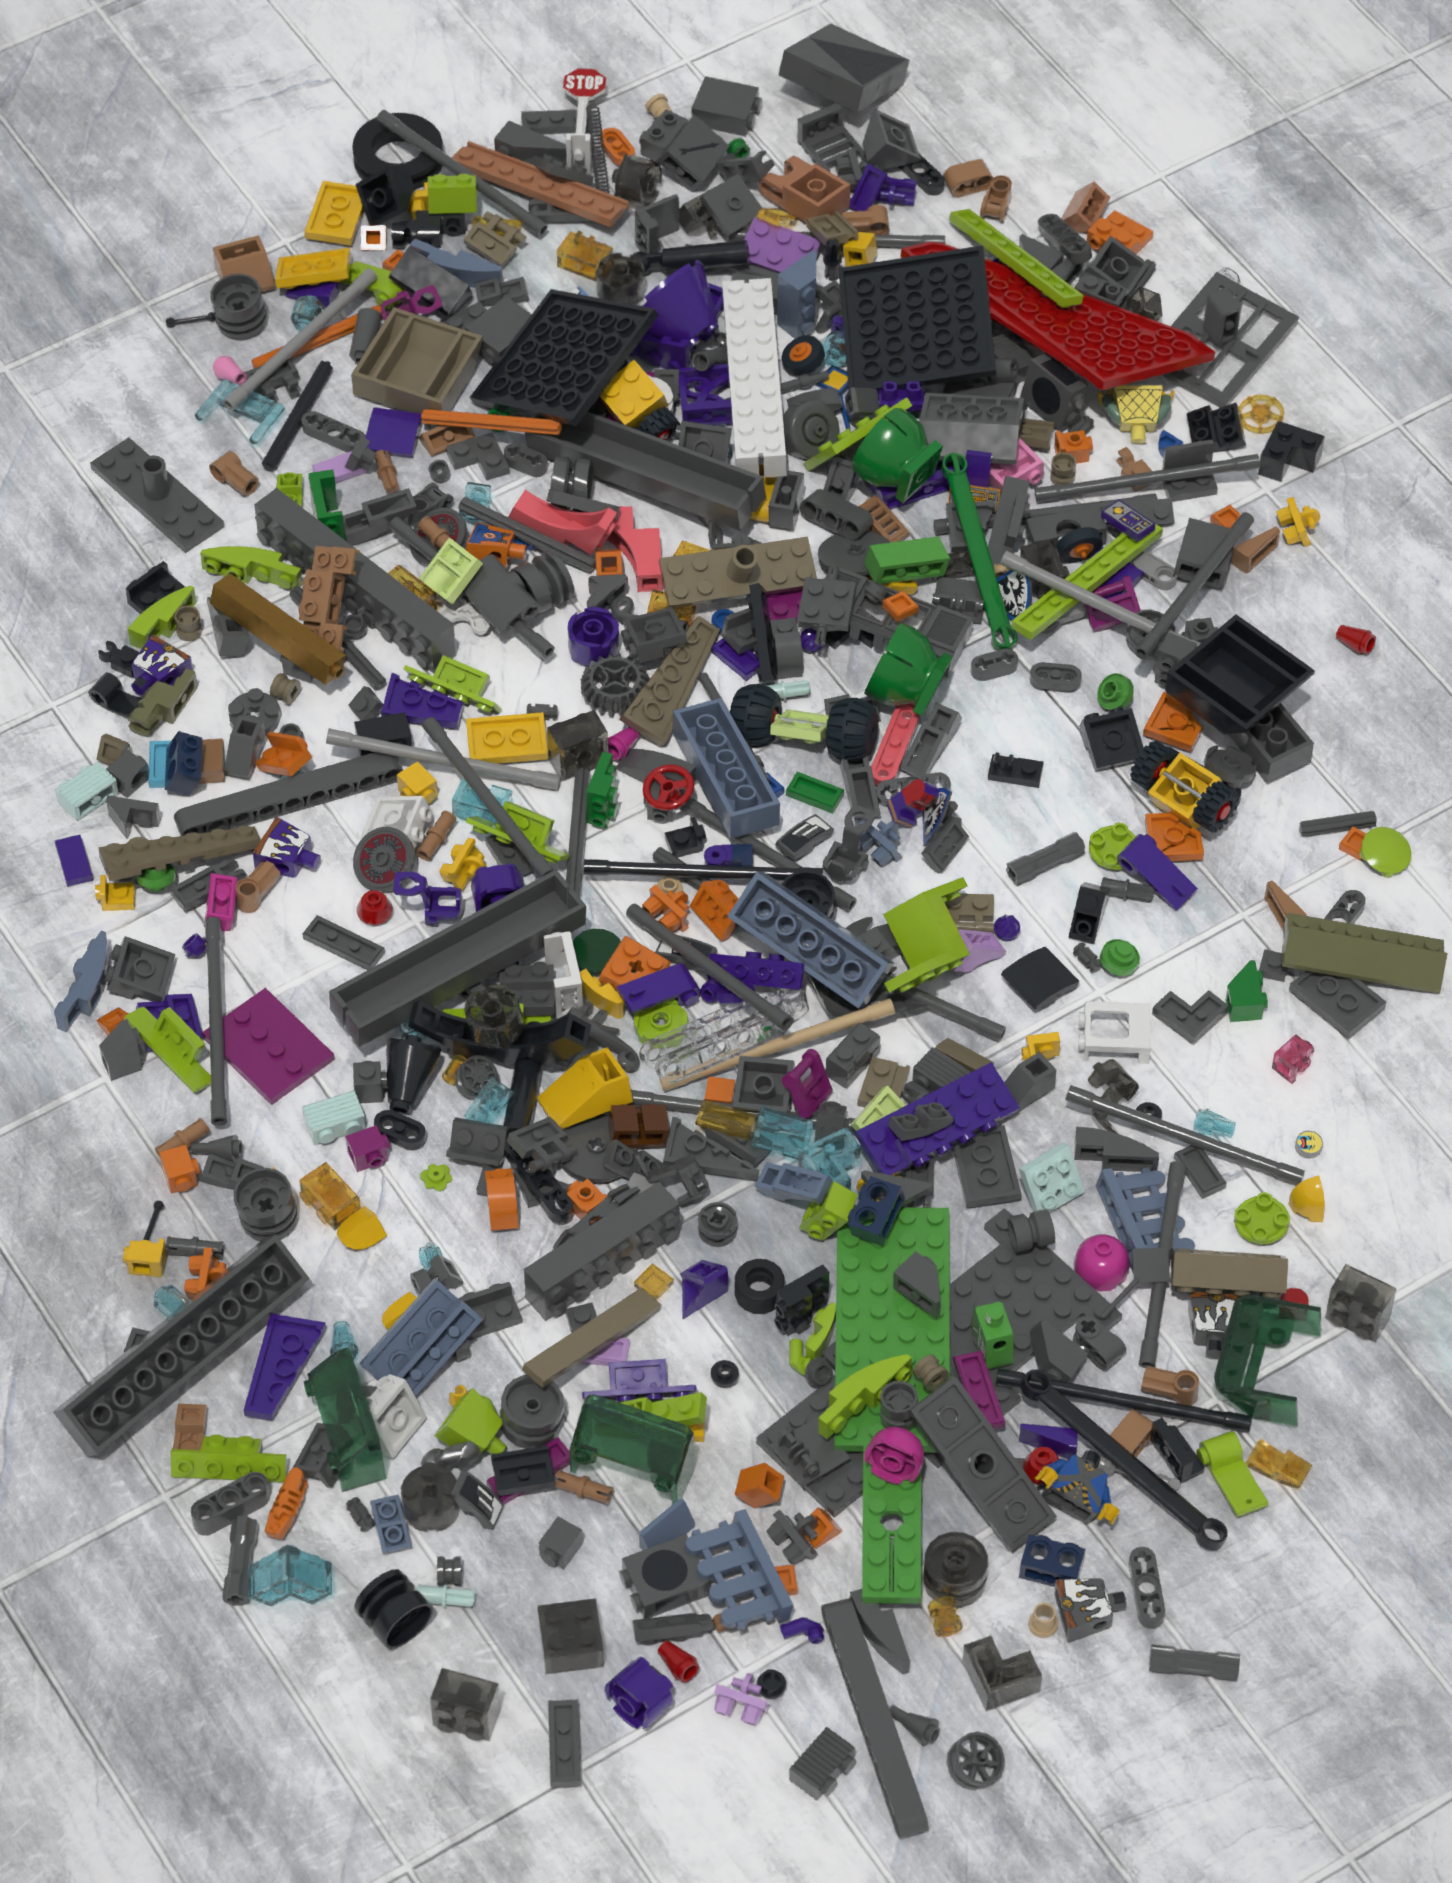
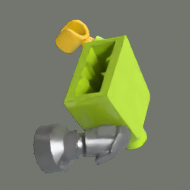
M458 1385L455 1387V1393H449V1404L453 1408L434 1436L450 1447L444 1450L434 1448L427 1452L421 1461L422 1470L432 1479L444 1477L451 1470L452 1464H455L457 1467L462 1466L463 1469L477 1460L480 1453L484 1450L490 1454L502 1453L507 1446L495 1436L503 1422L498 1416L492 1400L479 1395L473 1388L466 1393V1388L463 1385Z

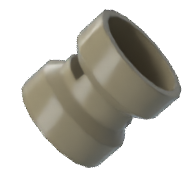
M1066 452L1053 456L1050 473L1051 482L1054 485L1074 483L1075 457Z
M183 606L177 609L174 615L177 636L181 640L189 642L198 639L202 634L199 610L193 606Z

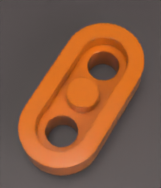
M616 128L602 130L604 151L612 162L618 166L632 164L635 160V149L624 134Z

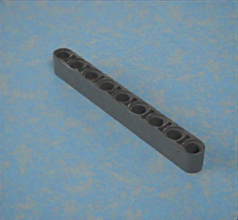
M374 752L190 805L176 811L173 818L180 836H185L187 833L192 832L198 834L207 833L215 829H236L239 826L252 825L394 784L397 782V774L403 771L398 757Z
M846 1598L821 1605L823 1621L895 1832L899 1839L929 1830L927 1816L851 1598Z

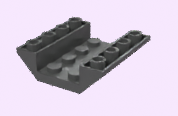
M926 393L919 422L924 427L928 445L935 440L943 445L939 460H943L950 453H959L966 458L967 450L992 453L991 463H999L1001 465L1016 464L1019 452L1020 425L1025 423L1028 405L1025 398Z

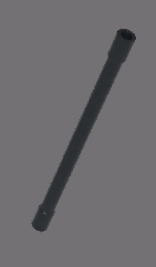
M584 859V875H635L751 880L756 872H765L776 881H784L786 877L794 872L803 870L816 871L823 875V868L810 867L775 868Z
M998 1368L995 1385L1020 1389L1021 1382L1026 1374ZM1051 1379L1052 1386L1066 1397L1222 1426L1226 1429L1250 1432L1252 1416L1229 1411H1216ZM1029 1380L1033 1389L1038 1391L1045 1390L1040 1382Z

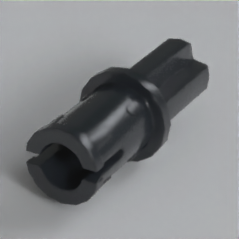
M836 238L827 240L826 254L823 257L825 264L824 276L826 279L829 278V281L839 279L838 268H840L842 263L839 240Z

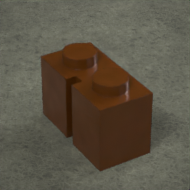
M647 1104L641 1105V1108H636V1105H611L608 1119L610 1141L617 1139L629 1148H666L669 1135L666 1105Z

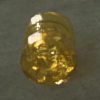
M949 1596L940 1597L928 1604L929 1615L934 1619L933 1628L935 1635L947 1637L962 1630L961 1617L956 1614L958 1607L955 1598Z

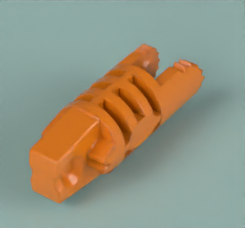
M298 1467L291 1468L278 1491L279 1493L269 1512L265 1527L267 1537L282 1540L295 1520V1516L304 1499L306 1488H308V1482L303 1478L304 1473Z

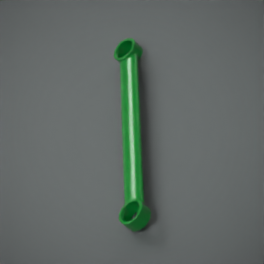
M950 453L943 459L941 472L948 479L980 593L984 600L985 610L992 631L991 645L996 651L1001 649L1013 650L1018 636L1017 632L1011 628L970 488L966 474L967 460L959 453ZM948 462H953L954 472L947 469L946 464ZM959 464H961L962 467H963V469H962L961 471H960ZM1003 633L1004 644L996 640L997 634ZM1009 635L1013 639L1012 643H1010Z

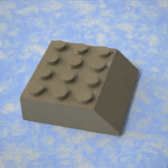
M393 307L351 374L353 394L407 412L422 413L424 409L450 411L474 373L483 336Z

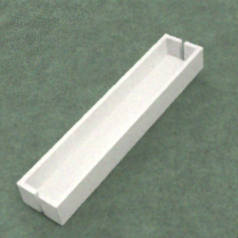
M771 278L749 279V283H744V280L722 281L736 467L759 475L758 457H763L764 478L787 476Z

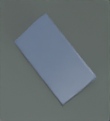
M682 1498L677 1500L639 1532V1544L642 1550L683 1536L695 1527V1521L685 1500Z

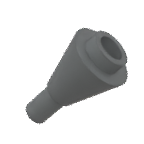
M235 1134L209 1141L208 1143H192L191 1153H211L236 1162L237 1158L243 1154V1143Z
M895 1705L889 1708L892 1718L902 1723L922 1746L933 1743L939 1736L940 1728L938 1727L939 1721L937 1719L910 1712L907 1713Z

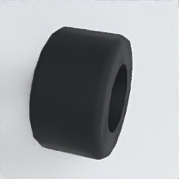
M753 1259L745 1262L735 1274V1298L738 1304L744 1310L753 1314H765L775 1310L776 1291L785 1286V1276L781 1268L776 1263L767 1259ZM755 1282H764L770 1287L763 1291H756L751 1289L749 1285Z

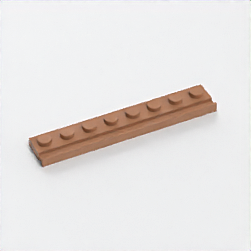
M468 141L466 147H462L451 157L482 179L534 199L542 200L550 205L610 228L623 216L625 210H629V201L576 181L548 174L532 164Z

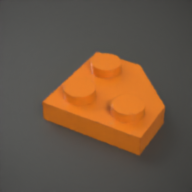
M1163 692L1144 727L1143 735L1192 752L1201 735L1202 727L1199 721L1195 720L1190 709L1168 693Z
M1173 813L1145 814L1146 833L1156 841L1157 847L1171 861L1203 860L1204 851L1200 831L1194 827L1190 829L1181 823L1180 818Z

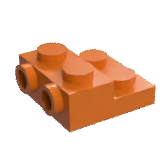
M1114 210L1106 219L1101 217L1087 230L1086 241L1091 248L1099 250L1111 235L1135 254H1138L1153 239L1154 231Z

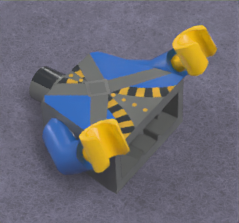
M1085 1451L1082 1458L1072 1455L1068 1460L1058 1459L1046 1465L1035 1477L1037 1481L1040 1479L1046 1484L1044 1491L1041 1493L1046 1501L1086 1525L1098 1512L1097 1519L1102 1520L1106 1518L1111 1525H1113L1119 1515V1509L1111 1503L1109 1487L1106 1485L1108 1476L1106 1472L1097 1468L1100 1457L1093 1451Z

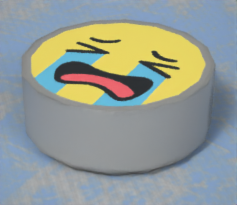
M1303 1131L1298 1135L1295 1142L1296 1152L1303 1158H1315L1319 1156L1323 1148L1322 1137L1314 1131Z

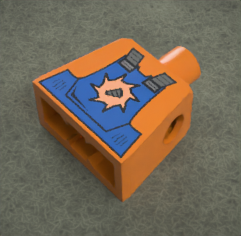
M476 522L466 543V550L478 560L491 554L495 555L507 568L511 558L525 560L527 545L514 543L515 533L512 530Z

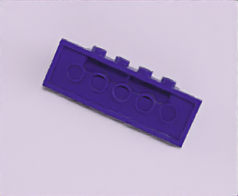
M990 1062L857 1130L855 1136L877 1172L894 1176L913 1165L916 1168L925 1165L931 1160L930 1157L936 1153L939 1157L953 1149L952 1145L958 1142L961 1145L966 1144L975 1138V1133L981 1130L983 1133L991 1131L998 1125L996 1122L1016 1113L1020 1107L996 1068ZM932 1102L943 1105L954 1118L951 1124L934 1133L903 1141L888 1126L891 1116L914 1115L917 1105H925Z

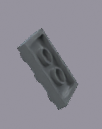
M1305 971L1291 982L1289 987L1292 993L1348 1038L1386 1007V1001L1357 979Z
M1005 1125L996 1126L987 1133H983L981 1130L975 1133V1138L966 1144L961 1145L958 1142L952 1145L966 1208L1021 1200V1190Z

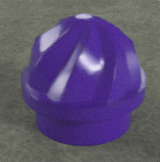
M812 628L804 629L800 636L802 648L809 653L819 651L823 647L821 642L820 645L815 644L817 631Z
M1004 914L995 921L994 932L1000 940L1012 941L1020 933V923L1013 915Z

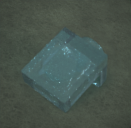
M467 482L465 497L490 508L491 486ZM459 510V514L462 517L472 521L479 520Z

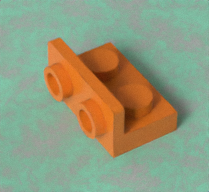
M269 732L266 737L272 747L265 750L262 757L255 764L259 771L292 777L312 756L303 738Z
M722 880L702 882L689 906L720 941L729 939L737 923L727 916L737 902L738 897L730 890L729 885Z

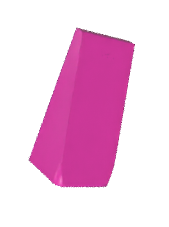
M211 873L205 920L209 917H218L221 920V930L230 931L234 916L237 877Z

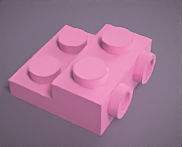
M1019 438V452L1016 464L1001 465L999 463H991L989 484L993 488L1001 489L1002 491L1005 477L1010 476L1029 481V483L1035 485L1041 481L1044 475L1043 461Z

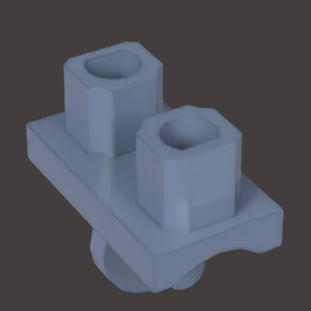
M863 819L859 824H863L867 820ZM880 821L877 824V827L881 830L880 832L871 825L868 831L862 833L860 849L866 852L873 843L877 844L878 847L871 854V857L881 867L892 858L896 862L902 858V855L897 851L898 848L890 841L892 839L897 843L901 838L897 834L899 825L894 821L887 824Z

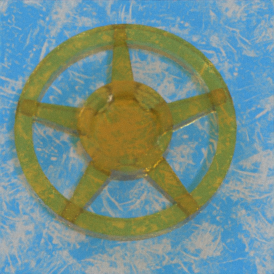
M1262 394L1248 396L1239 405L1243 428L1252 433H1270L1273 431L1276 423L1262 428L1263 424L1267 423L1270 419L1281 422L1284 420V408L1275 397ZM1262 400L1268 402L1265 404H1258L1256 401ZM1250 403L1252 406L1251 411L1241 414L1243 408ZM1273 404L1278 408L1280 415L1271 412L1270 407ZM1251 418L1253 422L1258 424V428L1249 425L1244 419Z

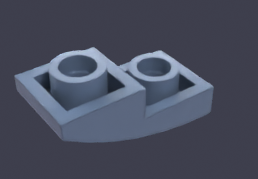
M399 1494L371 1500L370 1505L382 1553L386 1554L411 1548Z

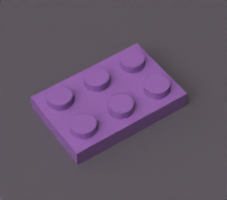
M754 217L744 239L747 240L749 246V264L777 273H781L812 250L818 254L822 246V242L819 239Z

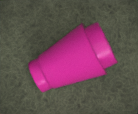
M628 726L606 739L604 751L613 754V760L625 758L639 738V732Z

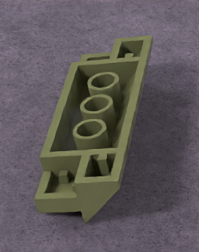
M1287 913L1285 917L1282 967L1438 994L1441 991L1448 954L1444 952V940L1293 913Z

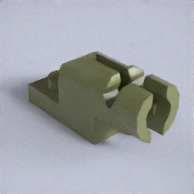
M186 668L181 677L176 678L173 686L156 681L142 700L138 702L139 708H135L127 721H130L128 725L130 730L135 734L148 736L161 721L174 724L198 688L196 672Z

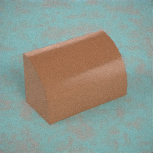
M1094 181L1075 192L1061 219L1077 233H1085L1099 219L1110 196Z

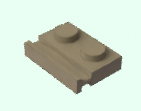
M838 211L834 212L832 216L827 213L806 218V227L825 246L828 239L833 240L836 238L839 240V244L848 242L849 238L858 240V230Z
M1025 419V423L1020 425L1019 438L1027 446L1034 449H1049L1055 422Z
M872 1056L857 1100V1106L865 1108L881 1088L887 1085L901 1099L902 1091L910 1073V1066H900L897 1062Z

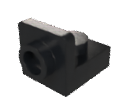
M696 817L690 818V826L665 832V841L668 849L677 858L703 851V840H706V834L703 825H698Z

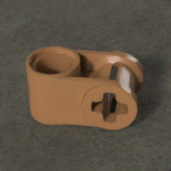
M999 175L991 180L986 196H984L980 217L990 216L999 218L1001 222L1005 221L1011 202V179Z

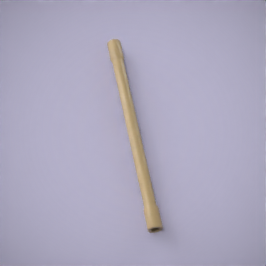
M889 998L868 1005L864 1009L698 1065L672 1071L659 1076L663 1091L685 1085L690 1081L737 1066L739 1064V1056L764 1057L856 1026L858 1023L875 1021L895 1014V1009Z

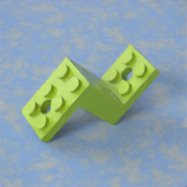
M964 877L924 891L883 914L910 967L909 970L884 983L889 993L897 989L903 993L927 981L930 982L942 976V973L962 965L961 959L970 955L945 905V902L948 903L960 897L959 891L968 887Z

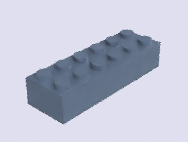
M722 698L673 710V734L688 762L696 766V777L730 839L778 826L780 802Z
M765 872L755 873L727 916L791 962L803 963L804 971L857 1008L866 1007L894 965L893 961Z

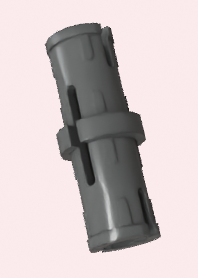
M168 1236L166 1240V1247L168 1249L165 1252L168 1255H203L204 1248L212 1247L214 1250L213 1257L223 1258L224 1248L222 1247H224V1241L200 1240L199 1237L194 1236L192 1239Z

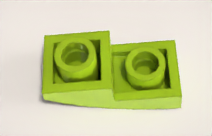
M287 472L277 474L276 488L302 507V473Z
M831 1302L825 1309L821 1308L816 1313L813 1319L814 1333L805 1343L806 1358L810 1357L811 1360L821 1358V1352L829 1346L835 1328V1303Z

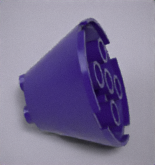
M699 260L695 261V266L692 267L688 263L663 280L644 297L647 302L642 305L643 307L654 308L659 315L646 333H651L658 339L668 336L674 342L679 343L682 339L689 340L690 354L697 349L696 345L702 340L704 342L709 341L716 334L715 330L719 327L705 270Z

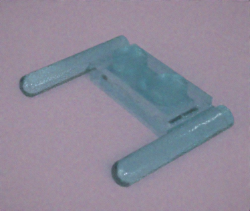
M222 380L195 413L196 420L202 421L217 402L220 403V406L225 407L223 400L239 385L230 384L227 380ZM252 392L234 412L261 423L249 438L250 443L256 445L283 413L285 407L281 403L275 404L274 400Z

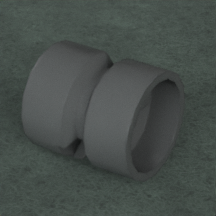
M1047 1209L1030 1213L1029 1218L1025 1214L1007 1218L1008 1233L1015 1252L1030 1250L1034 1243L1041 1247L1055 1243L1054 1225Z
M893 1381L882 1389L880 1395V1420L884 1428L901 1427L911 1431L916 1426L915 1420L908 1412L909 1409L918 1403V1395L914 1386L904 1381Z

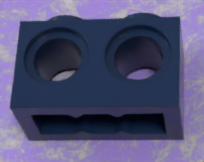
M181 731L176 733L166 748L165 790L190 796L201 780L202 737Z
M870 1176L867 1185L863 1184L860 1189L859 1202L856 1208L851 1209L847 1224L852 1236L883 1246L905 1196L901 1186ZM879 1195L886 1196L881 1201H874V1199ZM868 1219L875 1220L871 1225H862Z
M1029 1534L1020 1563L1019 1578L1055 1587V1581L1059 1579H1079L1086 1549L1074 1543L1054 1541L1044 1535L1035 1536ZM1041 1555L1044 1559H1036L1033 1556ZM1068 1562L1071 1563L1073 1566L1066 1567L1063 1566L1062 1563Z

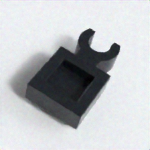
M107 641L106 649L110 652L99 650V659L103 662H110L111 669L133 678L132 663L139 654V651L126 645L120 650L114 642Z

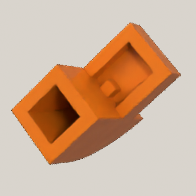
M498 1168L485 1171L491 1231L519 1228L512 1168Z

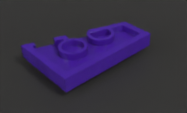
M645 333L637 347L630 354V356H636L651 365H657L664 369L691 367L689 340L682 339L679 343L674 342L668 336L658 339L651 333Z
M392 672L381 716L405 712L407 721L410 723L423 724L426 719L434 717L442 727L458 729L463 711V702L437 691H427L421 688L420 684L414 681L411 683L400 679V675Z

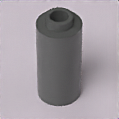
M362 308L357 314L349 356L357 364L380 329L382 314L375 309Z

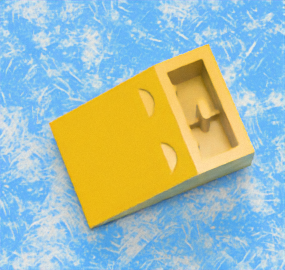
M608 1047L581 1057L537 1097L538 1103L547 1116L551 1117L561 1129L608 1112L611 1109V1105L633 1102L629 1078Z

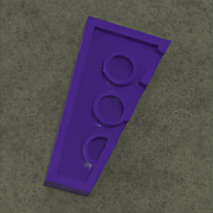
M270 1313L244 1406V1416L273 1420L326 1330V1322Z

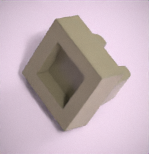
M106 733L101 736L96 759L111 765L129 750L130 744Z

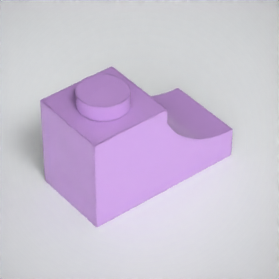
M958 929L970 955L961 959L963 964L952 970L956 972H972L974 968L984 962L1000 959L1006 951L992 932Z

